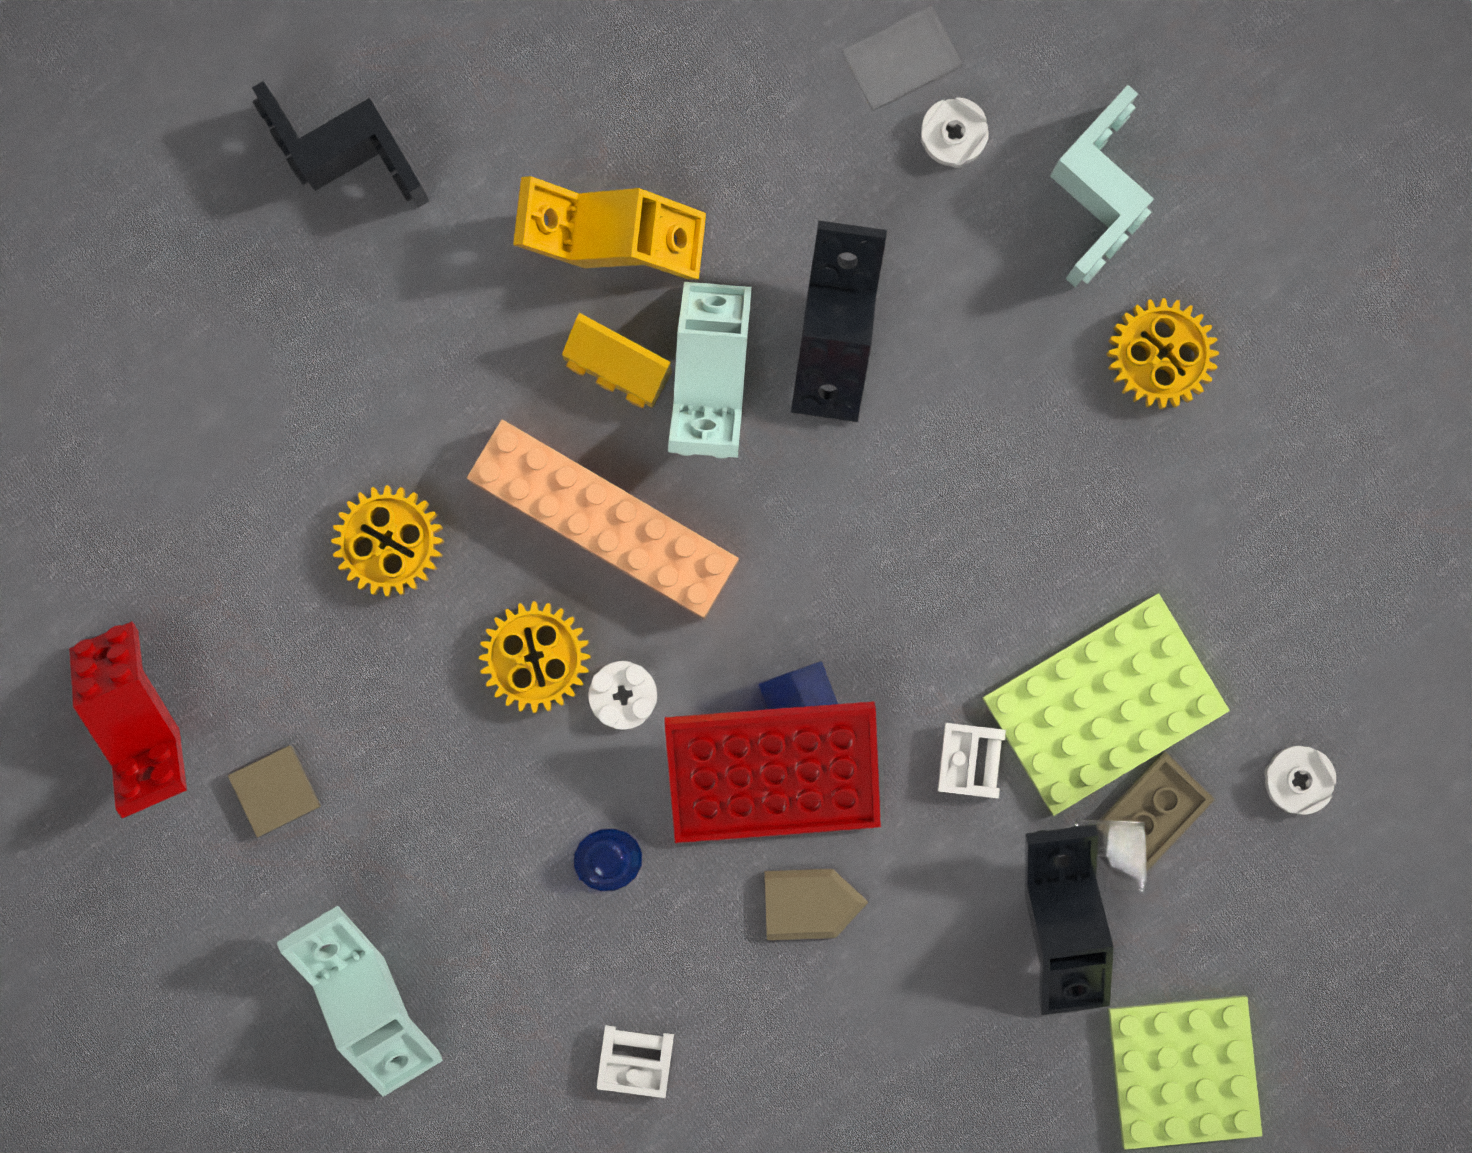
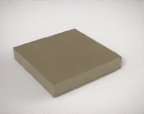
M292 745L228 775L257 838L321 807Z

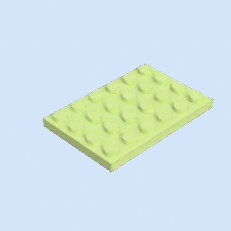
M1159 593L982 697L1000 729L1006 730L1005 737L1052 816L1067 809L1230 711Z

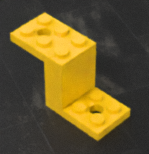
M527 176L521 177L513 245L581 268L646 265L687 280L699 279L706 213L640 188L576 193L538 178ZM544 213L548 216L547 226L544 222ZM674 235L677 236V244H676V245H675V242H674Z

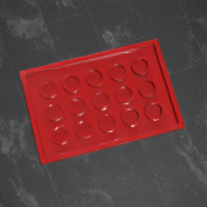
M875 701L664 717L675 843L881 827Z

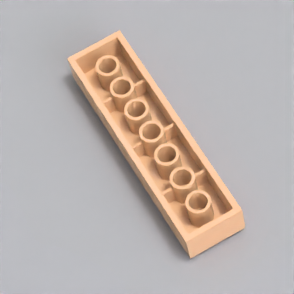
M501 419L467 476V479L472 484L702 619L706 618L739 562L738 557Z

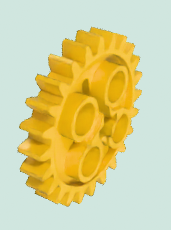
M1162 298L1156 308L1150 299L1146 302V311L1137 304L1133 308L1135 317L1128 313L1122 316L1126 326L1122 324L1114 326L1113 329L1120 336H1111L1108 340L1110 344L1116 346V349L1109 350L1106 353V356L1116 358V361L1108 369L1119 371L1120 374L1113 381L1114 383L1121 381L1126 383L1122 390L1123 394L1131 389L1135 392L1133 402L1138 401L1143 396L1146 397L1145 405L1147 408L1153 404L1154 400L1158 401L1160 410L1166 407L1167 400H1170L1171 405L1177 408L1180 405V396L1185 402L1189 403L1193 400L1191 391L1198 395L1204 391L1199 382L1209 384L1212 381V378L1206 371H1215L1218 367L1209 361L1219 355L1218 351L1210 349V346L1218 340L1215 337L1207 338L1206 333L1210 331L1212 325L1201 327L1199 323L1203 319V314L1195 318L1190 316L1193 306L1190 305L1184 311H1181L1180 300H1176L1170 308L1167 305L1166 298ZM1161 322L1168 325L1170 336L1167 338L1160 337L1155 331V324ZM1141 332H1145L1150 341L1144 339L1141 336ZM1132 346H1140L1145 350V361H1137L1132 357ZM1180 347H1189L1193 351L1194 360L1192 362H1186L1180 357ZM1167 349L1169 353L1160 360L1156 356L1159 350ZM1176 367L1184 371V376L1178 374ZM1156 370H1164L1169 374V385H1160L1156 381Z
M389 485L385 486L383 495H380L375 487L371 488V498H367L361 492L358 493L360 504L356 505L348 501L347 505L351 510L350 514L343 512L338 514L345 521L344 525H333V528L341 533V537L331 539L332 543L341 546L340 550L333 553V557L344 558L345 560L338 566V569L341 571L351 570L347 576L349 582L360 578L358 583V589L364 590L368 584H371L370 591L372 595H377L380 587L383 588L386 597L391 596L393 588H396L400 595H404V585L406 584L414 590L418 589L415 579L419 577L424 581H428L429 579L424 572L426 568L437 570L435 564L431 562L432 557L439 558L443 555L435 550V545L444 543L443 539L434 535V533L443 529L442 526L431 524L437 517L436 512L425 514L424 512L429 503L423 501L416 505L418 495L415 492L406 499L403 487H399L395 495H393ZM382 509L388 510L390 513L389 522L383 527L375 526L374 515L376 512ZM367 525L387 537L393 533L392 539L413 551L414 557L409 558L390 546H386L383 550L384 543L362 531L361 527ZM410 526L418 527L420 531L419 539L412 544L405 543L403 533L406 528ZM363 539H370L373 544L371 553L360 557L356 550L357 544ZM392 556H400L402 568L399 572L390 574L386 569L387 560Z
M536 601L532 602L530 611H526L523 604L519 603L518 614L516 615L507 608L505 610L507 620L504 622L495 617V623L499 628L496 631L492 629L485 630L492 637L491 642L483 641L480 643V645L489 649L488 654L479 656L480 660L487 661L489 665L480 670V672L492 675L486 686L497 685L499 687L494 695L496 698L507 694L506 706H510L515 700H518V709L522 712L526 708L527 703L531 704L533 713L538 712L539 704L541 703L544 704L547 711L552 710L551 701L556 700L561 706L565 705L562 695L566 693L569 696L575 697V692L571 686L573 684L583 686L584 683L578 678V674L589 673V669L581 665L582 661L591 659V655L581 653V649L589 645V641H579L577 638L583 633V628L572 630L571 626L574 624L575 618L572 616L563 621L564 610L562 608L554 615L551 614L550 603L545 605L543 611H539ZM544 627H552L556 632V639L549 646L541 645L538 640L539 631ZM526 628L531 629L535 650L544 654V658L539 659V665L545 680L544 687L539 686L535 665L532 662L526 661V657L531 655L530 646L525 635ZM512 636L520 637L523 642L522 650L516 655L508 654L505 649L507 639ZM553 660H561L565 665V672L558 679H552L547 673V666ZM520 669H527L532 675L530 685L525 688L517 687L514 682L515 673Z

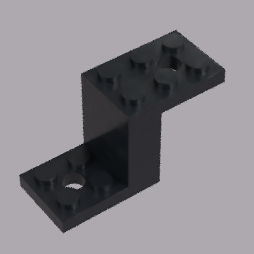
M262 81L252 87L257 96L252 101L255 108L269 128L274 126L269 131L285 156L291 154V157L286 160L302 185L309 183L314 191L379 154L390 173L395 170L397 171L392 177L407 202L413 199L419 208L430 201L370 98L299 138L265 82Z
M818 220L791 413L858 422L872 344L876 296L887 230ZM851 253L857 258L854 260H844L839 255ZM833 385L837 389L833 391H826L822 389L821 386Z
M1076 825L1064 829L1039 830L1033 833H1025V900L1040 962L1039 1005L1042 1015L1110 1006L1114 946L1096 879L1098 852L1096 825Z

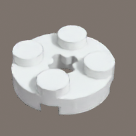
M968 99L941 100L927 111L921 126L920 141L928 155L936 162L960 168L974 161L984 150L989 133L986 123L987 119L982 109ZM958 124L962 127L960 133L963 137L952 140L948 137L949 132L946 130V127L954 128Z
M617 661L604 666L594 675L589 688V704L594 715L603 724L615 729H632L643 724L652 714L657 703V688L652 676L642 666L629 661ZM624 685L626 690H632L633 697L628 698L627 705H621L620 700H614L613 694L618 692V687Z
M1291 746L1281 750L1272 758L1264 771L1265 787L1270 799L1276 806L1287 813L1307 815L1321 810L1329 803L1332 798L1331 794L1334 790V785H1336V772L1331 761L1325 754L1311 747ZM1297 771L1300 774H1307L1309 777L1305 781L1306 788L1303 790L1299 786H1293L1292 780L1295 779L1294 773Z

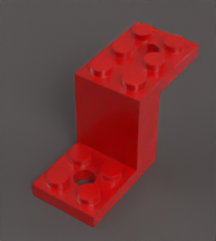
M133 621L124 625L114 626L104 634L92 639H84L69 648L73 708L112 766L115 809L120 817L125 818L187 791L180 729L143 671L139 631Z

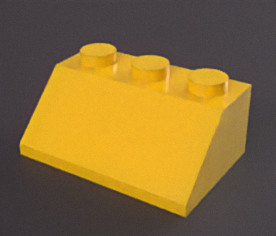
M581 313L578 314L562 352V357L567 361L566 367L581 376H584L585 372L597 378L595 382L597 385L610 392H614L616 388L626 393L625 399L642 409L645 404L651 408L654 407L672 374L671 362Z

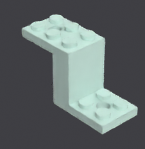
M1129 85L1123 89L1059 159L1050 175L1108 227L1107 231L1076 263L1065 278L1074 287L1082 280L1088 284L1106 263L1102 258L1106 256L1108 259H1111L1129 238L1125 234L1126 231L1133 235L1152 213L1147 207L1154 198L1100 151L1108 142V138L1113 134L1111 129L1113 128L1117 132L1130 118V114L1136 108L1132 103L1138 93Z
M684 282L677 332L674 403L668 452L684 456L696 454L709 455L716 458H738L752 287Z
M339 906L325 912L320 917L277 942L280 953L313 986L337 1050L383 1097L443 1061L439 1050L409 1018L384 957ZM331 944L330 946H328V947H326V948H324V949L322 948V946H324V945Z

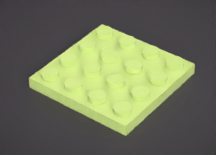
M1247 996L1108 1008L1121 1140L1124 1149L1262 1136Z

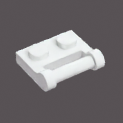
M945 723L937 791L999 798L1000 788L996 787L1001 741L1005 740L1006 730ZM979 737L988 738L983 786L974 785Z
M605 1025L597 1089L666 1098L674 1034L664 1033L663 1036L619 1031L616 1030V1026ZM613 1044L661 1050L660 1060L612 1054Z

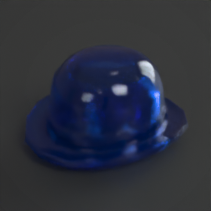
M600 829L588 834L579 842L574 853V869L579 879L589 888L598 891H615L627 886L637 877L642 866V851L637 840L627 832L618 829Z

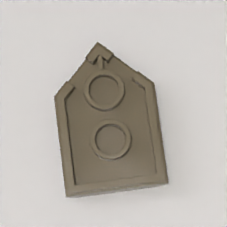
M834 869L764 871L767 940L836 938L868 904V901Z

